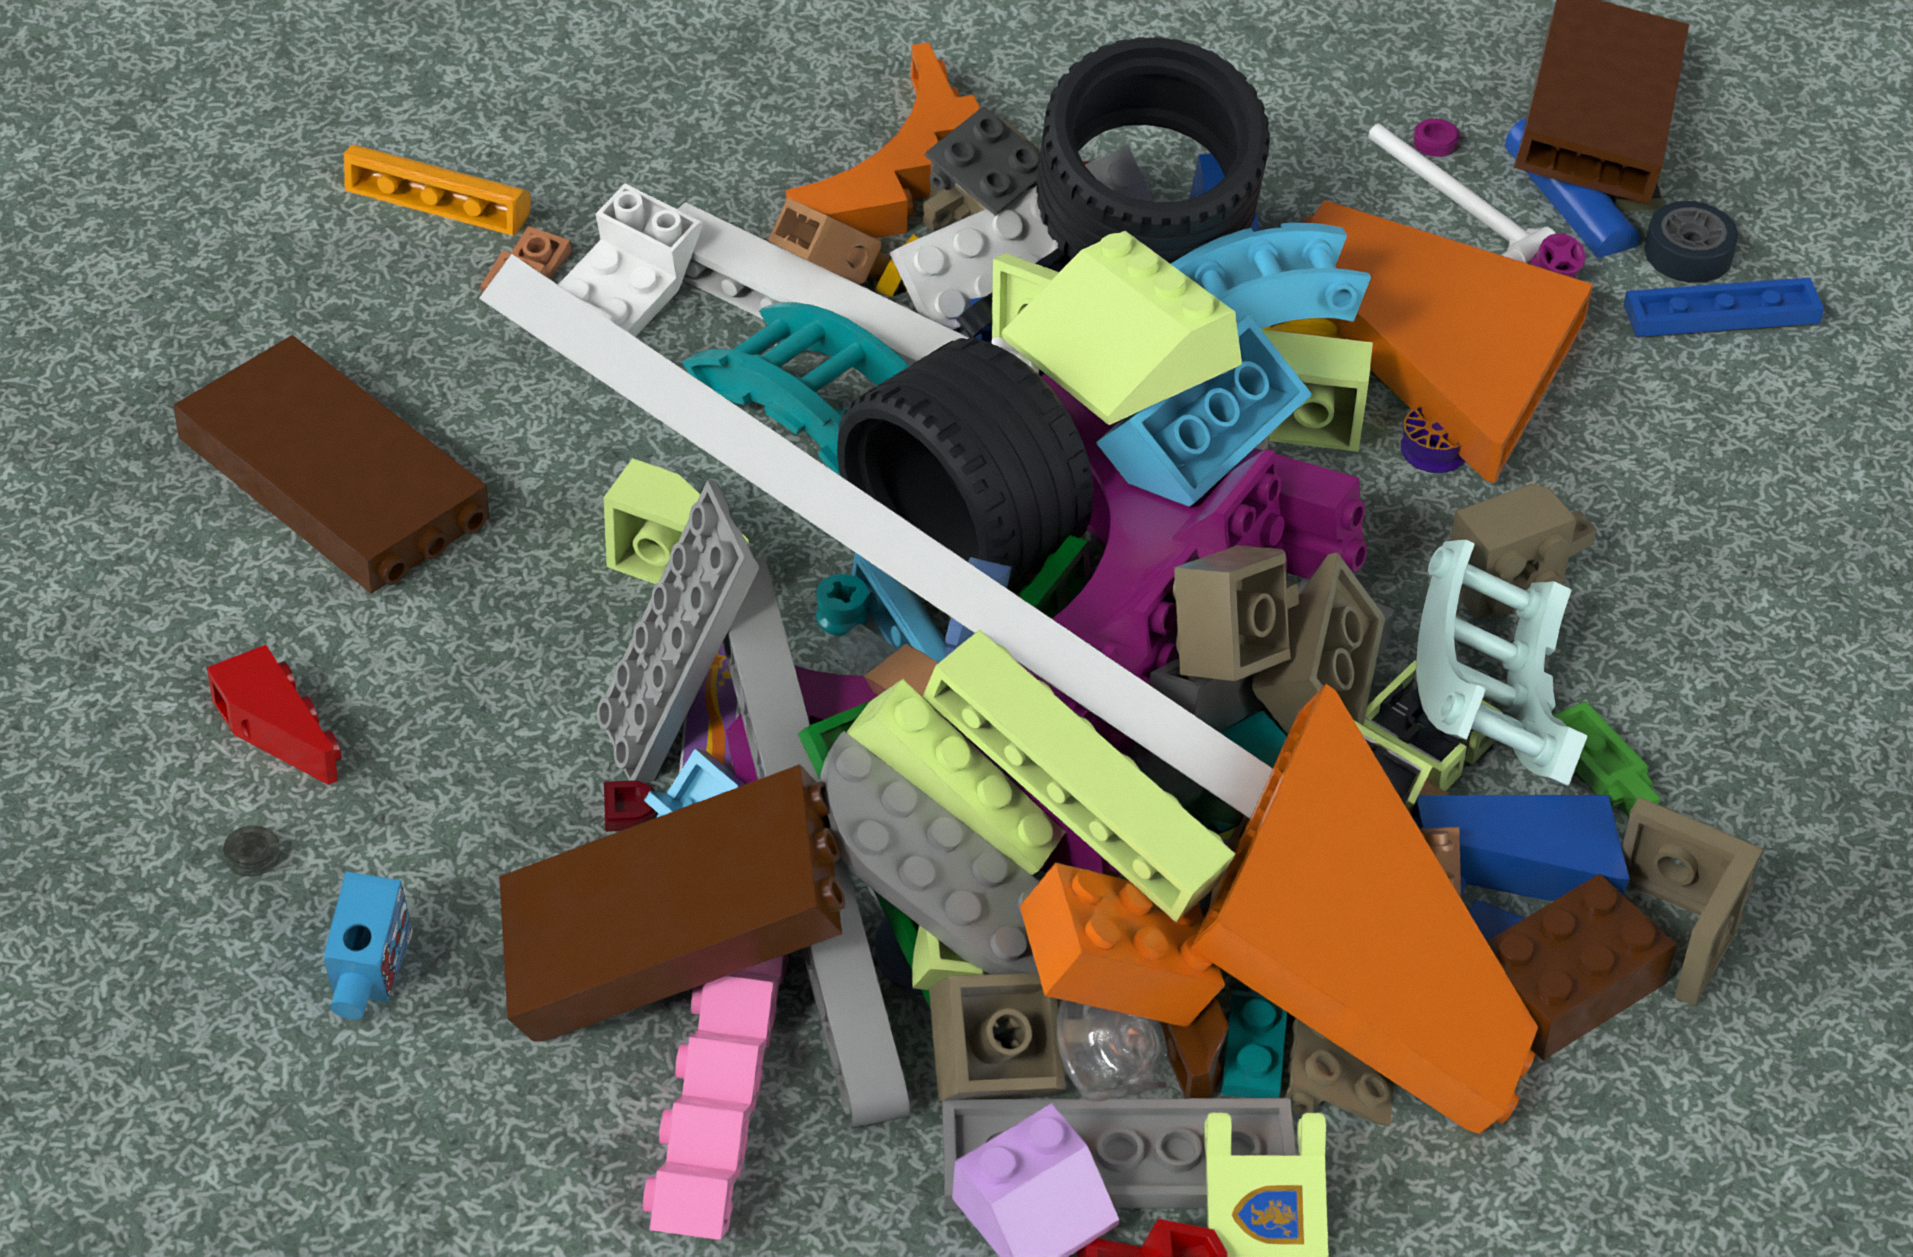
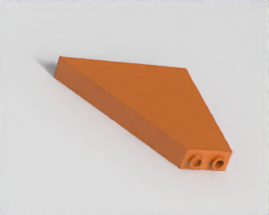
M1324 200L1314 216L1307 215L1303 223H1319L1342 227L1347 234V238L1336 263V268L1366 272L1371 276L1354 321L1336 318L1324 319L1338 326L1337 334L1343 339L1348 337L1349 340L1372 342L1370 370L1412 410L1422 406L1421 413L1424 415L1423 418L1425 420L1434 418L1449 433L1448 438L1445 440L1453 446L1458 445L1457 442L1461 445L1460 451L1457 454L1484 480L1495 483L1586 319L1593 284Z
M1325 684L1299 710L1234 852L1235 856L1225 872L1191 949L1464 1129L1480 1134L1494 1122L1504 1123L1516 1108L1519 1095L1515 1093L1518 1081L1526 1074L1534 1060L1535 1053L1530 1048L1538 1026L1335 689Z

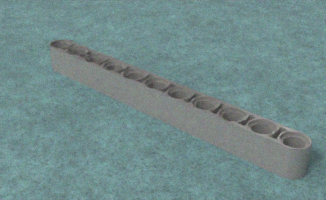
M763 557L755 558L759 565V570L723 641V646L757 778L761 779L801 764L816 782H819V777L798 736V733L810 726L770 573ZM839 855V860L834 862L836 879L842 888L845 898V908L840 910L842 934L805 947L802 951L843 1107L849 1106L852 1113V1123H849L852 1129L908 1117L909 1099L848 866Z

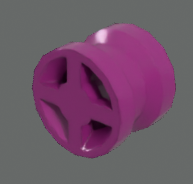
M1562 233L1551 234L1543 239L1530 264L1576 278L1577 273H1579L1585 262V251L1574 237Z

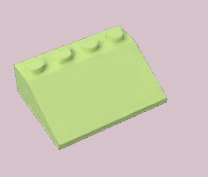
M1126 231L1107 235L1100 242L1082 249L1002 331L1004 341L1108 425L1242 365L1235 311Z

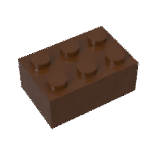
M1600 873L1487 941L1538 1026L1530 1049L1542 1060L1547 1059L1665 985L1668 981L1677 946L1672 939Z

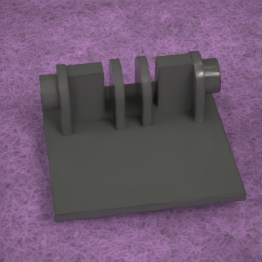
M983 106L925 152L924 156L934 163L929 181L935 189L950 190L957 183L996 216L1037 182L1040 153Z

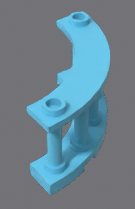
M1280 223L1281 228H1271L1253 232L1252 228L1244 229L1208 242L1171 264L1234 310L1236 322L1249 314L1260 329L1277 323L1307 318H1336L1354 321L1371 279L1370 274L1366 272L1336 268V263L1347 234L1342 227L1319 223Z

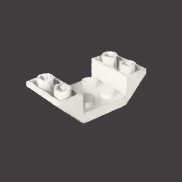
M624 183L596 213L601 240L558 285L636 337L679 291L700 235L702 224L700 220Z

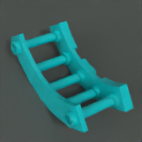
M779 302L760 309L759 312L767 326L734 349L704 350L696 352L682 362L690 375L730 402L744 406L751 401L764 405L766 415L781 423L795 435L802 431L806 432L822 447L819 450L818 457L829 469L840 475L837 460L838 431L842 415L847 408L844 410H834L816 392L850 368L856 369L873 383L879 385L909 367L884 342L851 320L830 310L798 302ZM778 343L777 346L760 356L761 353ZM804 350L816 351L831 356L830 359L802 378L794 377L780 368Z

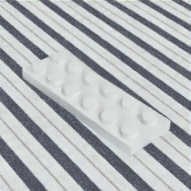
M1129 146L1085 165L1098 181L1111 190L1134 199L1155 202ZM1036 187L1025 191L996 216L988 209H984L890 252L918 314L952 330L957 329L961 325L956 319L970 307V299L985 297L993 292L994 258L1008 253L1036 263L1058 248L1057 241L1052 240L1047 232L1048 226L1043 225L1041 220V212L1037 205L1038 194L1036 193Z

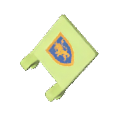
M1210 1113L1204 1123L1207 1226L1216 1232L1228 1252L1227 1257H1328L1325 1169L1326 1119L1323 1114L1305 1113L1299 1120L1297 1132L1300 1156L1231 1155L1230 1115L1227 1113Z

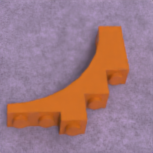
M929 42L912 45L911 80L917 97L911 114L898 134L876 154L852 169L820 182L786 190V200L791 198L875 239L907 233V217L913 216L914 213L913 200L930 197L929 177L931 175V161L924 156L925 152L980 109L974 95L960 97L957 87L950 86L946 65L943 59L936 58Z

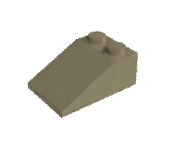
M1338 553L1327 555L1300 593L1299 604L1288 610L1291 659L1253 674L1252 690L1258 700L1263 702L1278 721L1281 729H1284L1287 734H1289L1299 710L1325 684L1336 690L1354 721L1361 725L1364 722L1386 617Z

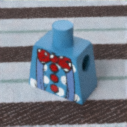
M345 872L324 951V962L332 992L334 993L330 1009L340 1017L354 1020L360 1019L364 1016L368 999L384 1002L389 1000L413 933L401 880Z

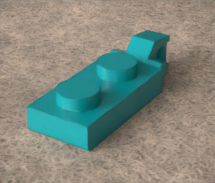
M1235 985V993L1231 996L1221 1095L1243 1098H1279L1287 1012L1252 988L1244 985Z

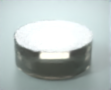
M250 825L241 827L233 831L224 842L223 851L226 865L232 872L241 876L252 877L265 874L272 870L280 859V846L276 834L263 826Z

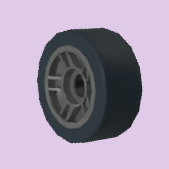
M1677 201L1662 206L1652 215L1644 250L1648 262L1656 271L1663 275L1686 283H1706L1722 277L1730 270L1739 235L1734 221L1720 209L1697 201Z

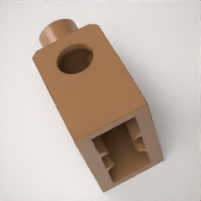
M787 198L768 239L769 242L859 285H862L867 277L879 281L890 262L889 256L880 252L881 241L791 198Z

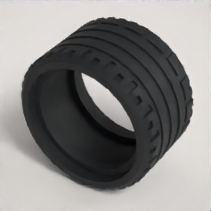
M1136 37L1130 40H1119L1111 45L1101 46L1097 51L1084 55L1080 62H1075L1069 67V73L1063 74L1059 79L1057 87L1051 93L1050 102L1047 104L1037 172L1036 193L1038 194L1037 205L1041 212L1040 217L1043 225L1048 226L1047 232L1051 239L1057 241V247L1063 253H1067L1070 256V260H1072L1082 249L1100 242L1105 236L1126 231L1168 263L1172 264L1182 256L1208 242L1251 228L1270 143L1268 116L1264 113V104L1262 100L1257 98V91L1254 86L1247 82V78L1242 72L1237 71L1233 64L1223 60L1218 54L1193 43L1190 44L1183 42V40L1167 39L1164 37ZM1149 125L1167 128L1191 137L1204 146L1218 161L1225 177L1214 188L1204 194L1184 201L1152 202L1134 199L1111 190L1098 181L1084 165L1078 152L1094 137L1105 131L1122 126Z
M975 338L952 340L856 398L848 405L847 410L842 415L837 439V460L840 476L968 562L970 557L1011 567L1007 589L1035 571L1038 567L1044 565L1047 557L1051 553H1055L1069 535L1080 538L1087 531L1093 510V479L1089 458L1080 434L1068 411L1043 378L1016 355L999 346Z

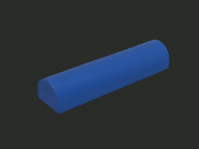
M1526 118L1517 122L1510 129L1506 137L1505 148L1515 160ZM1525 171L1597 258L1638 247L1639 232L1606 193Z

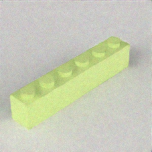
M979 629L935 666L922 697L1176 923L1220 882L1235 853L1224 844L1223 840L1215 832L1206 829L1189 814L1173 795L1163 791L1140 771L1130 757L1121 754L1099 735L1089 721L1079 717L1057 698L1047 684L1037 680L1016 662L1006 648L995 643Z

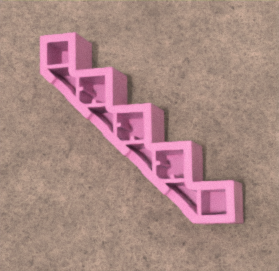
M789 954L693 988L691 1013L700 1015L698 1030L689 1037V1044L681 1043L679 1046L675 1076L676 1078L684 1079L683 1092L673 1103V1110L664 1109L660 1125L659 1143L668 1145L666 1162L657 1170L656 1177L648 1176L644 1189L643 1212L652 1213L650 1230L721 1240L727 1233L733 1210V1187L736 1178H740L748 1143L747 1135L751 1111L755 1112L763 1077L764 1051L766 1047L770 1046L777 1014L778 990L780 984L784 983Z

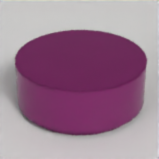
M1438 118L1427 119L1415 127L1413 144L1417 150L1428 156H1448L1457 150L1460 132L1454 124L1447 120Z

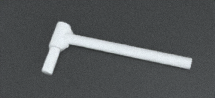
M1376 124L1371 128L1368 135L1369 139L1509 242L1507 252L1503 253L1502 256L1530 264L1543 239L1551 234H1556L1549 227L1525 231L1384 126Z

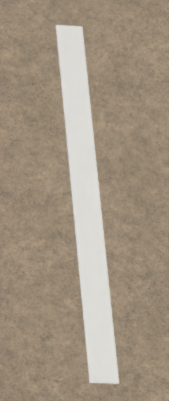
M511 254L479 299L974 633L980 629L995 643L1006 648L1012 658L1248 818L1251 817L1272 771L1270 766L540 272Z

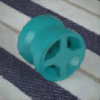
M849 574L831 575L824 578L818 584L816 590L818 605L816 620L820 628L836 636H848L861 631L866 625L868 618L866 610L868 590L866 584L861 579Z

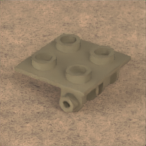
M1296 1018L1292 1028L1294 1045L1290 1050L1291 1061L1288 1069L1291 1075L1290 1087L1286 1091V1098L1291 1099L1292 1111L1300 1115L1312 1113L1314 1107L1325 1101L1377 1125L1391 1126L1394 1082Z

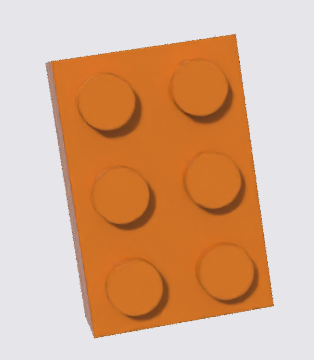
M1055 863L1020 905L1043 992L1047 997L1187 1027L1225 986L1220 968L1191 949L1204 921L1199 902L1176 923L1129 880Z

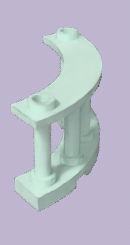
M1468 540L1445 541L1443 546L1435 551L1428 566V573L1432 575L1424 604L1418 636L1416 658L1417 684L1424 712L1437 729L1461 739H1467L1470 730H1475L1512 747L1519 761L1529 771L1556 784L1569 786L1588 735L1567 727L1562 720L1553 717L1551 712L1556 706L1553 693V676L1544 672L1545 654L1550 655L1556 649L1560 625L1572 589L1552 581L1531 583L1530 588L1523 590L1468 564L1474 543ZM1462 584L1516 609V614L1520 619L1514 642L1506 641L1456 617ZM1454 640L1502 661L1503 667L1508 670L1507 684L1457 662ZM1483 697L1502 705V710L1506 715L1481 704Z

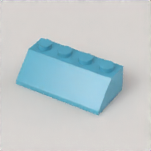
M1249 314L1237 322L1242 365L1122 419L1096 442L1128 484L1189 507L1199 500L1312 396V393Z

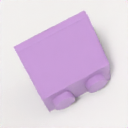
M1052 1103L955 1161L952 1199L999 1257H1069L1119 1225V1217L1088 1146Z

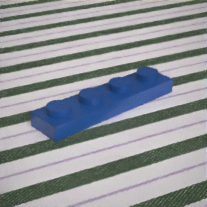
M1811 277L1626 291L1624 308L1636 337L1821 323L1824 307Z

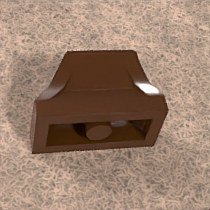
M1216 996L1187 1027L1153 1020L1185 1099H1212L1222 1078V1069L1218 1062V1055L1229 1025Z

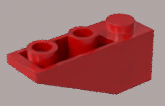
M266 644L207 667L211 699L235 736L327 785L338 781L336 762L342 759V754L336 737L331 730L322 731L311 699L307 695L300 697L296 691V683L290 667L285 661L278 663Z

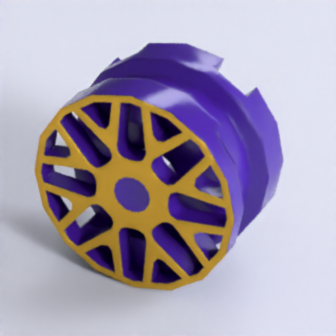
M1418 406L1408 412L1403 420V438L1401 439V453L1407 462L1415 468L1429 473L1455 471L1465 464L1466 461L1457 454L1460 451L1461 445L1457 442L1458 445L1453 446L1445 440L1448 438L1449 433L1434 418L1425 420L1423 418L1424 415L1421 413L1422 406Z

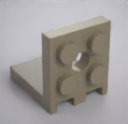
M1639 797L1630 811L1622 845L1629 875L1628 885L1700 915L1692 929L1675 993V998L1696 1006L1746 915L1745 912H1742L1743 907L1752 892L1756 879L1752 874L1762 857L1764 849L1717 828H1712L1674 812L1667 807ZM1671 857L1682 861L1686 867L1674 863Z

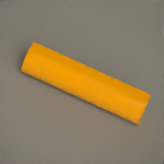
M356 144L351 145L344 152V187L348 192L509 235H516L529 216L531 195L526 189Z

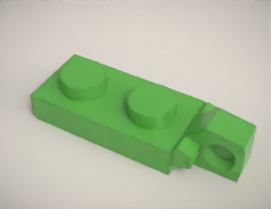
M1582 702L1553 714V717L1562 720L1567 727L1588 735L1575 771L1597 795H1608L1611 807L1619 805L1629 817L1630 811L1639 797L1655 804L1660 802V797L1651 788L1653 783L1647 775L1649 767L1587 702Z

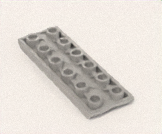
M707 480L698 501L692 506L689 520L678 543L671 550L670 560L660 581L655 584L651 600L643 617L636 624L633 638L624 657L618 662L614 678L604 698L598 704V724L601 729L606 730L614 747L615 763L618 768L624 769L629 781L648 783L655 780L759 570V565L749 545L730 517L729 503L716 480Z

